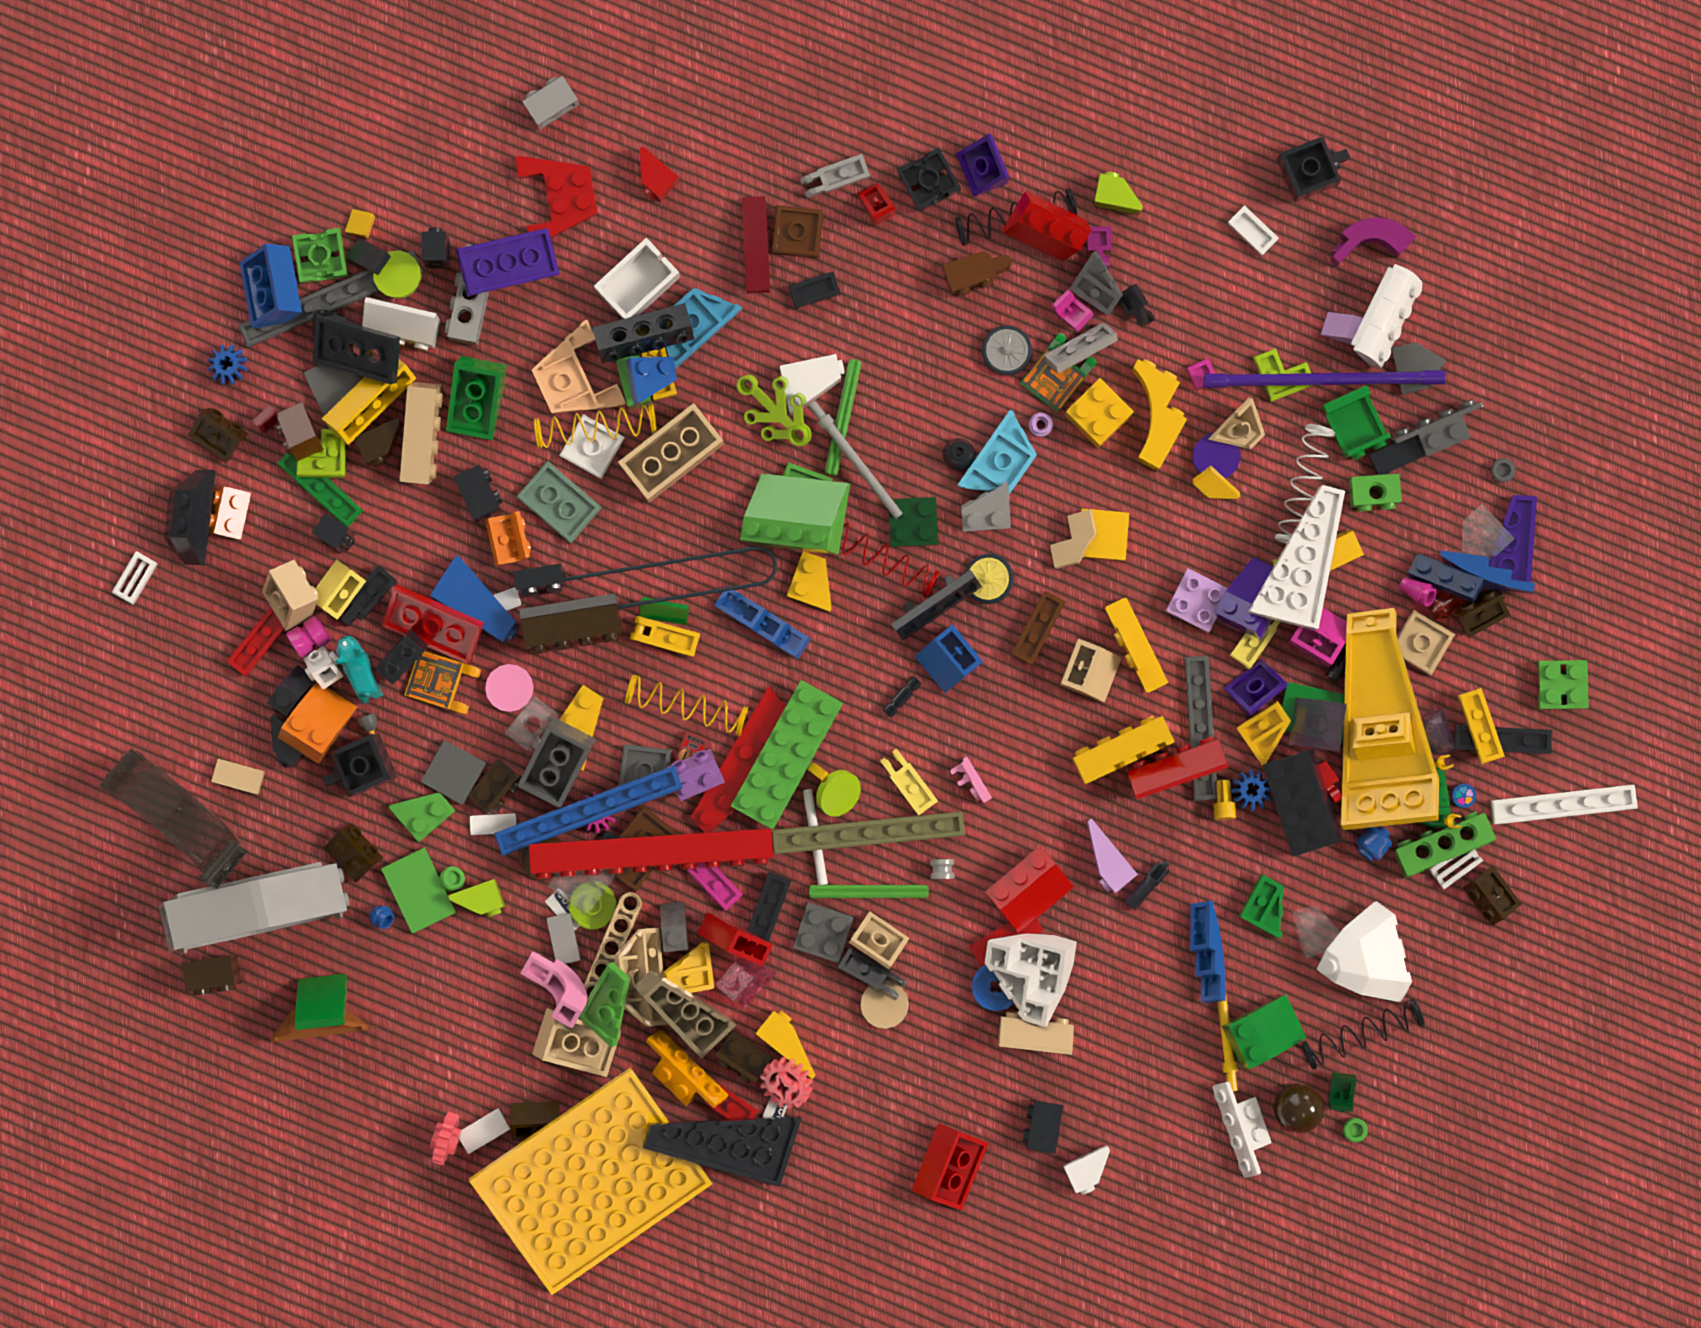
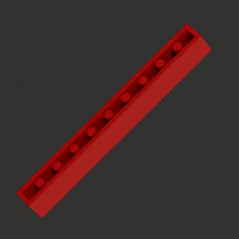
M771 829L529 844L531 876L536 875V879H550V874H560V878L575 877V873L584 872L585 876H597L599 871H609L610 875L623 874L624 869H633V873L648 872L647 868L657 867V871H671L672 866H681V870L696 869V865L705 864L706 868H718L720 863H730V867L744 866L745 861H754V865L768 864V860L773 859Z

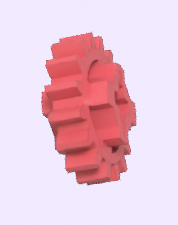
M782 1057L780 1061L774 1059L771 1064L765 1067L764 1073L760 1077L764 1081L760 1086L767 1089L764 1095L772 1097L771 1103L779 1102V1108H782L784 1104L787 1105L788 1109H791L794 1105L798 1108L810 1097L809 1094L813 1090L810 1084L813 1080L806 1077L809 1073L808 1070H801L802 1063L796 1066L794 1059L787 1062L785 1057Z
M448 1112L444 1123H437L430 1143V1148L434 1149L433 1163L443 1166L448 1154L454 1155L462 1132L461 1129L457 1128L460 1115Z

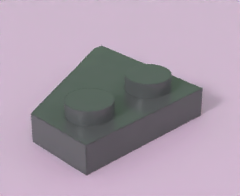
M1096 251L1092 253L1069 289L1108 316L1123 295Z

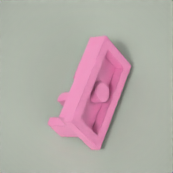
M965 757L961 764L951 769V774L956 772L965 773L963 779L958 781L957 784L962 786L970 781L973 787L969 790L976 801L981 800L982 803H985L992 799L968 757Z

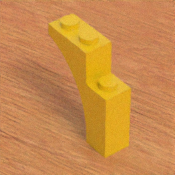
M1138 359L1132 372L1141 382L1149 401L1150 428L1146 443L1137 461L1158 472L1187 418L1183 417L1184 413L1175 407L1167 408L1180 383L1176 380L1177 376L1168 371L1162 373L1155 369L1156 365L1149 360L1144 359L1141 361Z

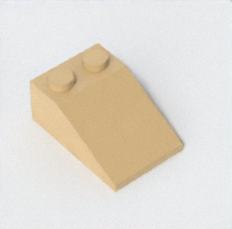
M547 1008L532 1054L543 1061L607 1077L616 1046L611 1048L580 1018L577 1019L573 1028H570L552 1018L554 1010Z

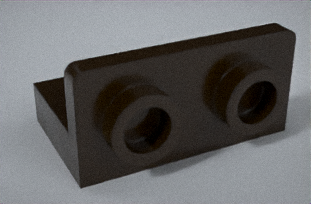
M207 408L199 414L187 436L225 462H228L248 433L239 424L226 419L219 410Z
M498 759L468 796L488 814H491L493 811L498 813L506 803L503 800L508 793L514 794L519 788L517 785L521 777Z
M1494 866L1489 867L1476 879L1463 887L1469 899L1481 911L1483 918L1492 926L1504 920L1522 905Z

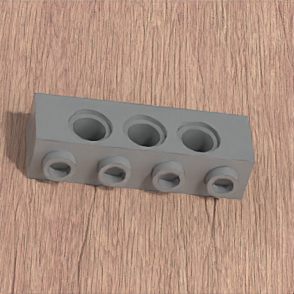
M457 273L454 286L458 288L456 296L451 298L450 310H453L451 319L446 321L445 333H448L447 337L450 341L478 346L489 292L476 294L471 300L465 299L464 293L466 289L462 274ZM464 312L471 314V319L467 323L459 321L460 315Z

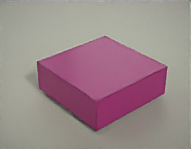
M1209 358L1186 368L1195 390L1204 387V374L1215 373Z

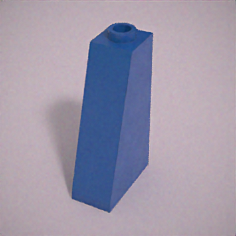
M456 555L430 596L452 609L484 622L483 630L503 643H506L507 640L512 641L518 632L516 628L518 623L467 564Z

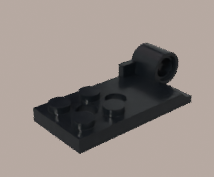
M319 309L313 312V362L387 384L397 383L400 348L399 336L346 322L345 317L338 316L337 312L333 310ZM354 344L359 348V355L353 350ZM373 350H376L379 354L378 361L373 356Z

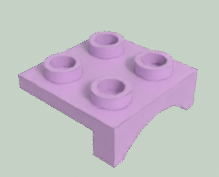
M1187 568L1165 612L1192 624L1208 634L1217 618L1214 611L1228 588Z

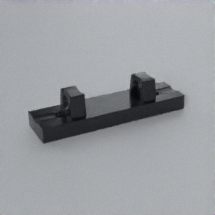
M971 570L954 580L951 574L944 577L943 581L947 586L915 607L911 601L903 605L907 613L891 623L903 641L982 588V585Z

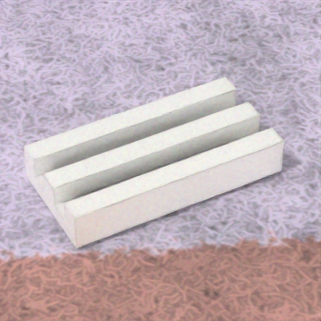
M136 551L112 593L134 605L158 563ZM140 558L142 562L136 570L134 576L132 577L125 591L123 593L120 592L121 588L123 587L124 583L126 582L127 578L129 577L130 573L132 572L133 568L135 567L137 561ZM147 563L150 564L142 579L140 580L139 584L137 585L135 591L133 592L132 596L129 597L128 595L133 589L135 583L137 582Z
M1474 849L1441 874H1438L1437 870L1452 859L1441 862L1429 870L1440 886L1445 889L1483 860ZM1471 857L1475 859L1472 863H1470L1457 874L1452 876L1446 882L1443 881V878L1445 876H1447L1460 865L1465 863Z

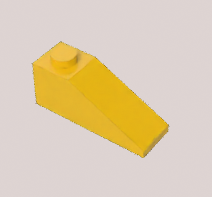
M782 1010L779 1013L773 1011L756 1034L789 1061L794 1059L796 1066L802 1063L801 1070H808V1076L813 1079L815 1077L814 1070L793 1025L789 1023L792 1018Z

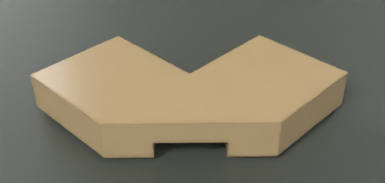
M1091 510L1067 516L1072 539L1050 545L1056 569L1080 563L1090 542L1097 535Z

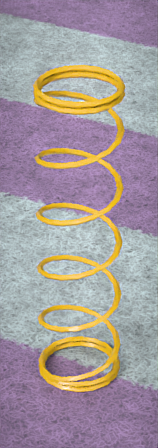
M649 404L648 409L645 405L641 407L637 434L634 433L626 412L621 407L618 412L614 437L608 429L602 412L598 410L592 440L588 437L582 420L576 413L574 415L570 443L567 442L558 419L553 416L547 446L542 440L540 421L538 418L534 419L537 448L542 449L543 446L548 448L550 445L554 419L565 443L570 445L574 437L576 416L580 421L586 438L593 442L596 436L599 413L609 436L615 439L618 434L621 410L632 434L637 437L641 428L643 408H645L650 419L652 434L657 432L654 406Z
M634 674L632 675L625 697V704H630L637 679L638 704L640 708H643L648 704V702L650 701L654 692L660 684L659 706L662 714H665L669 711L677 696L679 695L680 691H682L681 714L684 721L690 718V716L693 714L694 710L696 709L697 705L703 697L704 725L706 727L711 725V723L714 721L717 714L719 713L721 707L725 703L726 732L730 733L738 723L736 735H741L746 720L748 707H743L742 712L736 720L735 724L730 729V731H728V707L726 700H724L721 703L714 717L707 725L705 720L706 697L704 694H702L699 697L698 701L696 702L694 708L692 709L688 717L684 718L683 688H680L667 710L663 712L662 683H657L646 703L643 706H641L640 676Z

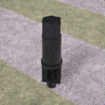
M1165 860L1162 863L1157 861L1124 902L1136 911L1154 888L1170 872L1167 869L1170 864Z

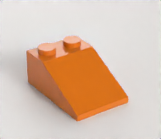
M316 682L283 724L278 738L319 764L358 707L328 687L322 689L319 683Z

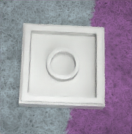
M583 414L581 417L588 437L592 440L595 420ZM579 421L575 427L572 443L565 445L560 457L602 480L625 437L617 434V437L612 439L606 427L597 422L595 439L593 442H590L586 438ZM609 429L611 435L614 437L616 432Z

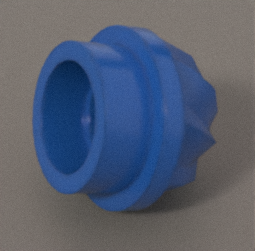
M382 905L374 907L369 915L372 925L382 930L388 928L393 923L395 917L391 908Z

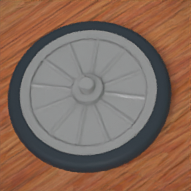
M1010 325L999 326L990 331L983 341L982 356L984 362L997 374H1017L1026 368L1031 360V341L1026 333L1017 327Z

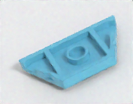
M1012 410L1007 413L957 486L991 492L998 488L1001 483L1008 482L1010 495L1037 456Z

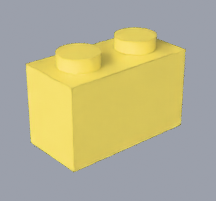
M336 560L315 588L318 594L317 605L338 620L366 580Z

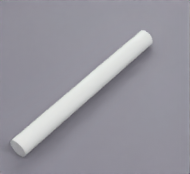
M812 789L803 790L808 826H818ZM814 850L813 856L818 885L828 884L822 850Z

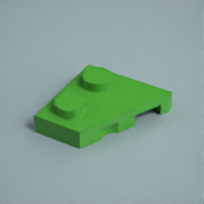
M440 792L389 806L391 811L418 842H421L456 811Z

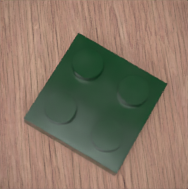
M936 497L892 499L903 514L895 519L889 512L890 548L937 546Z

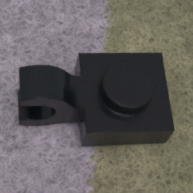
M1137 283L1122 292L1123 295L1118 302L1127 317L1134 315L1137 324L1141 328L1156 320L1153 313L1145 309L1144 306L1149 303Z

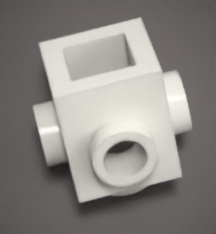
M324 645L303 658L307 665V668L304 670L311 681L316 680L322 689L343 677L338 664L335 662L338 657L333 651L329 653Z

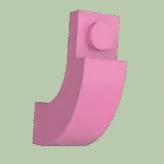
M532 952L520 974L540 984L553 995L556 1001V1009L551 1017L573 1028L587 1002L585 986L577 974L562 961L556 959L553 963Z

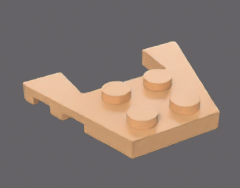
M588 320L583 321L573 333H570L556 349H553L532 369L552 414L627 405L617 384L594 394L574 352L595 341L594 333Z

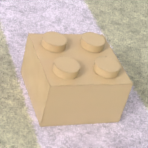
M292 560L269 570L262 593L285 631L302 624L312 617L318 601V594L316 589L307 582L304 569L301 566L298 567L295 560Z

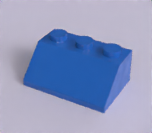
M266 243L239 262L251 328L256 329L288 322L302 313L289 246Z

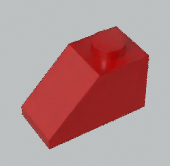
M642 146L639 151L643 188H645L643 192L651 200L657 199L662 202L678 184L679 176Z

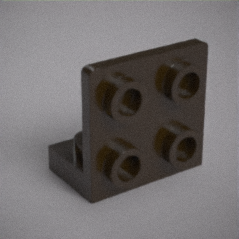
M732 1030L715 1055L719 1058L717 1063L728 1070L733 1067L739 1071L737 1076L748 1084L751 1080L756 1083L765 1067L773 1058L734 1030Z

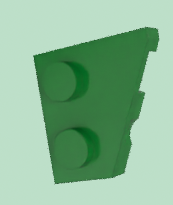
M1260 874L1239 917L1280 939L1282 936V931H1280L1281 916H1283L1281 902L1284 886Z

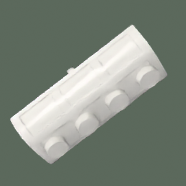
M1396 264L1393 268H1387L1351 342V345L1355 346L1353 350L1370 367L1381 369L1384 362L1389 359L1394 341L1400 337L1401 327L1405 319L1411 314L1415 298L1422 291V281L1413 272Z

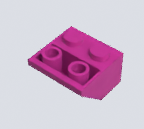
M1322 608L1319 629L1311 630L1297 626L1288 643L1329 667L1334 663L1346 642L1347 622Z

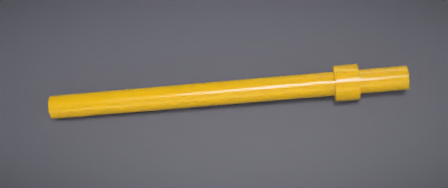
M1226 996V1001L1218 1002L1225 1063H1222L1223 1073L1226 1072L1227 1082H1230L1232 1090L1238 1091L1235 1072L1238 1071L1237 1061H1234L1233 1049L1222 1028V1025L1230 1022Z

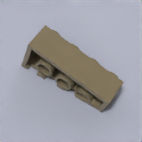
M652 970L633 986L701 1059L736 1026L726 1014Z

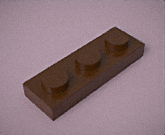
M1044 591L1011 655L1033 665L1066 601Z

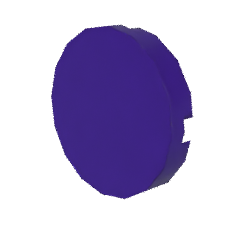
M1214 433L1203 436L1196 443L1192 452V462L1196 471L1200 474L1209 466H1212L1225 479L1230 477L1236 471L1240 462L1238 446L1208 440Z

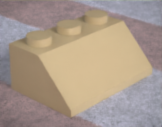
M1006 1012V1017L1000 1016L997 1045L1000 1047L1072 1055L1074 1025L1068 1024L1069 1019L1054 1018V1022H1049L1046 1027L1023 1021L1018 1013Z

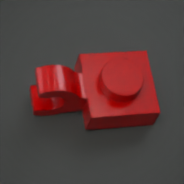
M1325 760L1319 764V769L1328 796L1335 804L1342 799L1343 795L1334 785V783L1339 781L1338 777Z

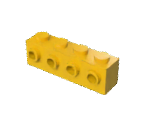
M399 360L397 383L391 385L364 377L322 420L333 434L349 445L416 377L407 365Z

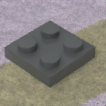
M808 902L793 948L839 963L854 917Z

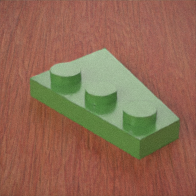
M614 962L606 966L587 998L586 1005L579 1016L611 1048L616 1046L618 1042L630 977Z

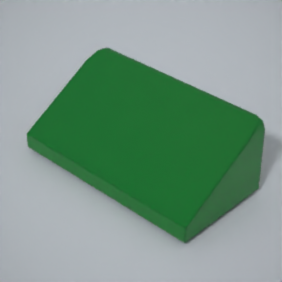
M643 597V598H641V601L652 600V599H651V598H645V597ZM668 601L640 605V617L679 625L687 624L688 605Z

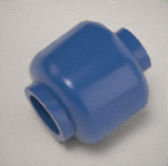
M1382 826L1365 828L1356 840L1358 846L1356 850L1371 862L1373 859L1381 860L1392 846V841L1388 837L1390 832Z

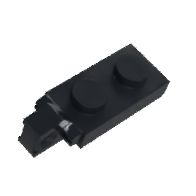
M378 565L366 578L364 585L347 606L348 611L342 616L341 621L347 626H350L357 618L362 621L398 581Z

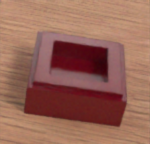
M269 405L252 422L263 433H266L279 420L276 415L277 412Z

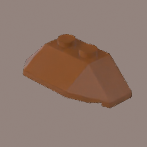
M346 1007L344 1025L296 1030V1010H293L272 1035L271 1043L370 1030V1025Z

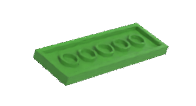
M801 680L731 807L773 830L843 703Z

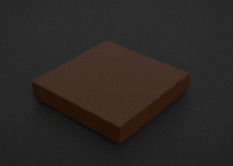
M777 205L771 253L819 258L824 210Z

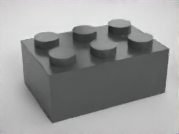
M553 717L517 786L561 808L596 739Z

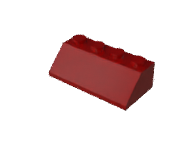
M1212 736L1200 740V746L1191 748L1189 744L1177 748L1178 753L1168 756L1166 752L1155 756V762L1146 764L1145 760L1132 764V770L1127 772L1136 800L1228 768L1229 765L1220 740H1214Z

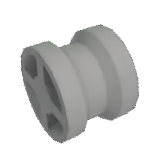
M954 859L930 860V865L933 867L931 879H955V875L952 872Z

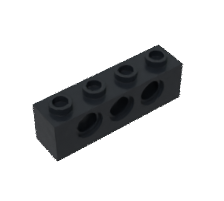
M685 303L592 327L602 364L694 340L692 325Z

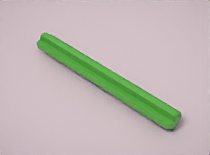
M850 359L835 422V427L844 438L847 433L862 364L861 361ZM833 438L831 440L825 473L836 476L842 450Z
M811 885L809 887L810 898H927L929 895L927 885Z

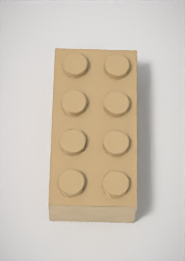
M693 403L618 463L650 503L723 446L724 441Z

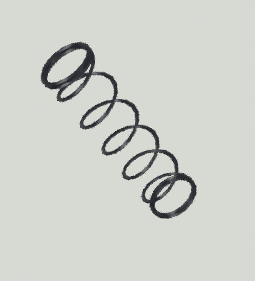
M1066 188V197L1061 191L1057 190L1054 193L1053 204L1055 205L1056 194L1060 193L1070 212L1078 215L1071 188ZM1013 202V203L1011 204L1010 216H1011V214H1012L1013 205H1014V204L1017 205V204H1018L1017 202ZM992 207L989 211L988 236L978 218L973 213H970L967 218L966 240L962 220L959 216L955 217L959 239L963 247L969 244V219L971 215L976 219L988 240L991 237L992 210L996 211L1005 226V222L996 208Z
M1414 998L1405 1001L1404 1018L1406 1029L1391 1010L1387 1008L1384 1010L1383 1027L1385 1037L1370 1018L1364 1017L1362 1020L1364 1046L1356 1034L1348 1026L1343 1025L1340 1033L1343 1054L1328 1035L1322 1033L1319 1040L1322 1063L1310 1048L1308 1042L1302 1041V1048L1311 1069H1317L1315 1058L1321 1066H1324L1322 1036H1326L1341 1057L1345 1058L1344 1027L1354 1035L1361 1047L1366 1050L1365 1019H1368L1373 1024L1383 1040L1387 1042L1386 1011H1389L1396 1018L1403 1030L1408 1034L1409 1028L1406 1016V1003L1408 1002L1419 1027H1425V1021L1418 1003Z

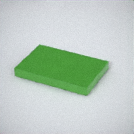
M425 847L381 868L412 934L457 913L452 902L449 900L447 891L439 883V875Z

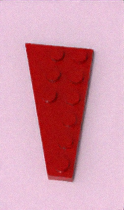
M770 687L766 690L743 728L741 735L737 738L719 768L725 783L706 790L691 815V818L704 833H710L736 810L731 805L786 708L785 704Z

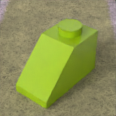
M1114 172L1100 174L1093 206L1140 215L1143 206L1125 179L1120 178L1119 174Z
M496 879L448 895L450 901L480 915L487 914L488 918L500 914V909L505 907Z

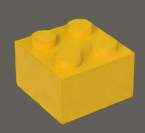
M1099 378L1065 412V416L1099 448L1132 416L1134 411Z

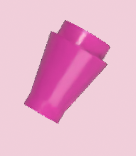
M1404 578L1400 583V591L1407 594L1419 606H1430L1435 600L1436 590L1431 584Z

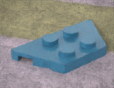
M693 288L674 306L683 303L686 305L694 340L666 347L668 356L674 358L675 370L741 312L742 307L722 300V298L706 294L704 291Z

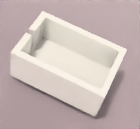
M645 238L595 284L594 288L623 320L640 315L680 278V274L665 257L662 258L660 251Z

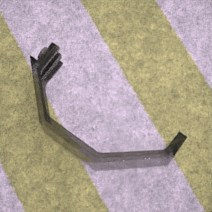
M131 748L125 753L116 767L105 776L104 781L100 784L105 791L123 801L157 828L197 865L202 872L199 877L216 889L248 852L237 835L192 793L138 750Z

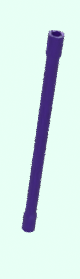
M1445 370L1361 373L1204 374V388H1226L1228 386L1445 384Z

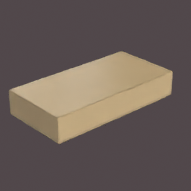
M218 759L211 782L259 795L265 771Z

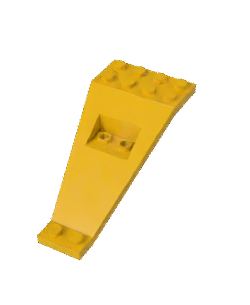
M1394 608L1347 614L1343 796L1341 808V826L1343 830L1438 820L1439 776L1397 639L1396 611Z

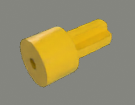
M1219 780L1216 782L1217 803H1214V820L1236 819L1235 802H1231L1230 781Z

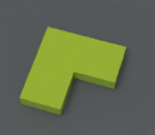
M1276 349L1253 357L1259 374L1311 373L1307 362L1284 370ZM1314 385L1264 386L1270 402H1273Z
M321 429V444L324 450L298 461L297 477L345 478V442L333 434L330 429Z

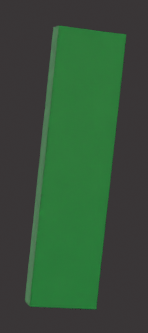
M286 453L277 463L346 527L349 528L364 512L329 478L297 477V460L293 453L290 455Z

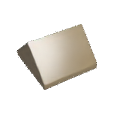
M869 912L849 943L887 969H890L908 942L909 937L872 912Z

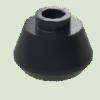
M955 438L945 445L943 460L949 468L961 471L969 468L974 462L975 450L969 441Z

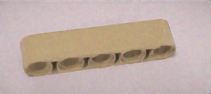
M629 892L620 898L585 981L586 992L590 986H595L600 978L596 973V968L599 964L604 963L608 965L612 962L616 964L617 953L609 955L605 949L606 944L610 941H615L618 944L619 952L627 943L642 907V899L636 893ZM633 896L638 904L634 910L630 911L625 908L624 902L626 898ZM619 919H625L628 923V929L623 933H619L615 929V923Z

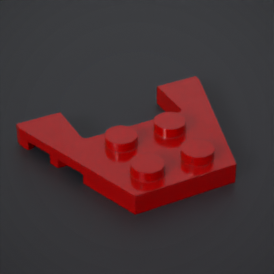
M515 156L519 179L543 175L545 180L551 221L528 225V232L548 228L550 237L554 238L561 232L573 228L598 214L589 166Z

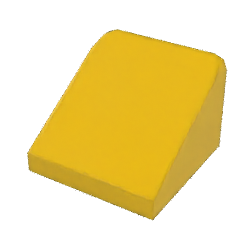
M352 209L345 232L368 239L375 215Z

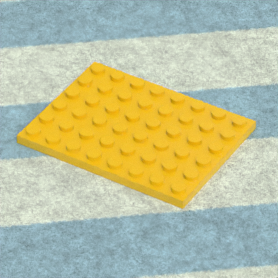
M631 1067L469 1178V1182L551 1295L712 1185L711 1180L699 1164L642 1147L650 1123H667L669 1121Z

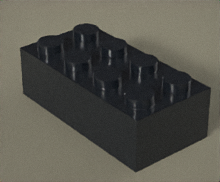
M1313 749L1263 765L1293 857L1343 841Z

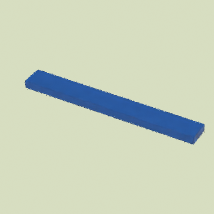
M674 765L494 833L502 856L527 848L529 844L543 842L684 788Z

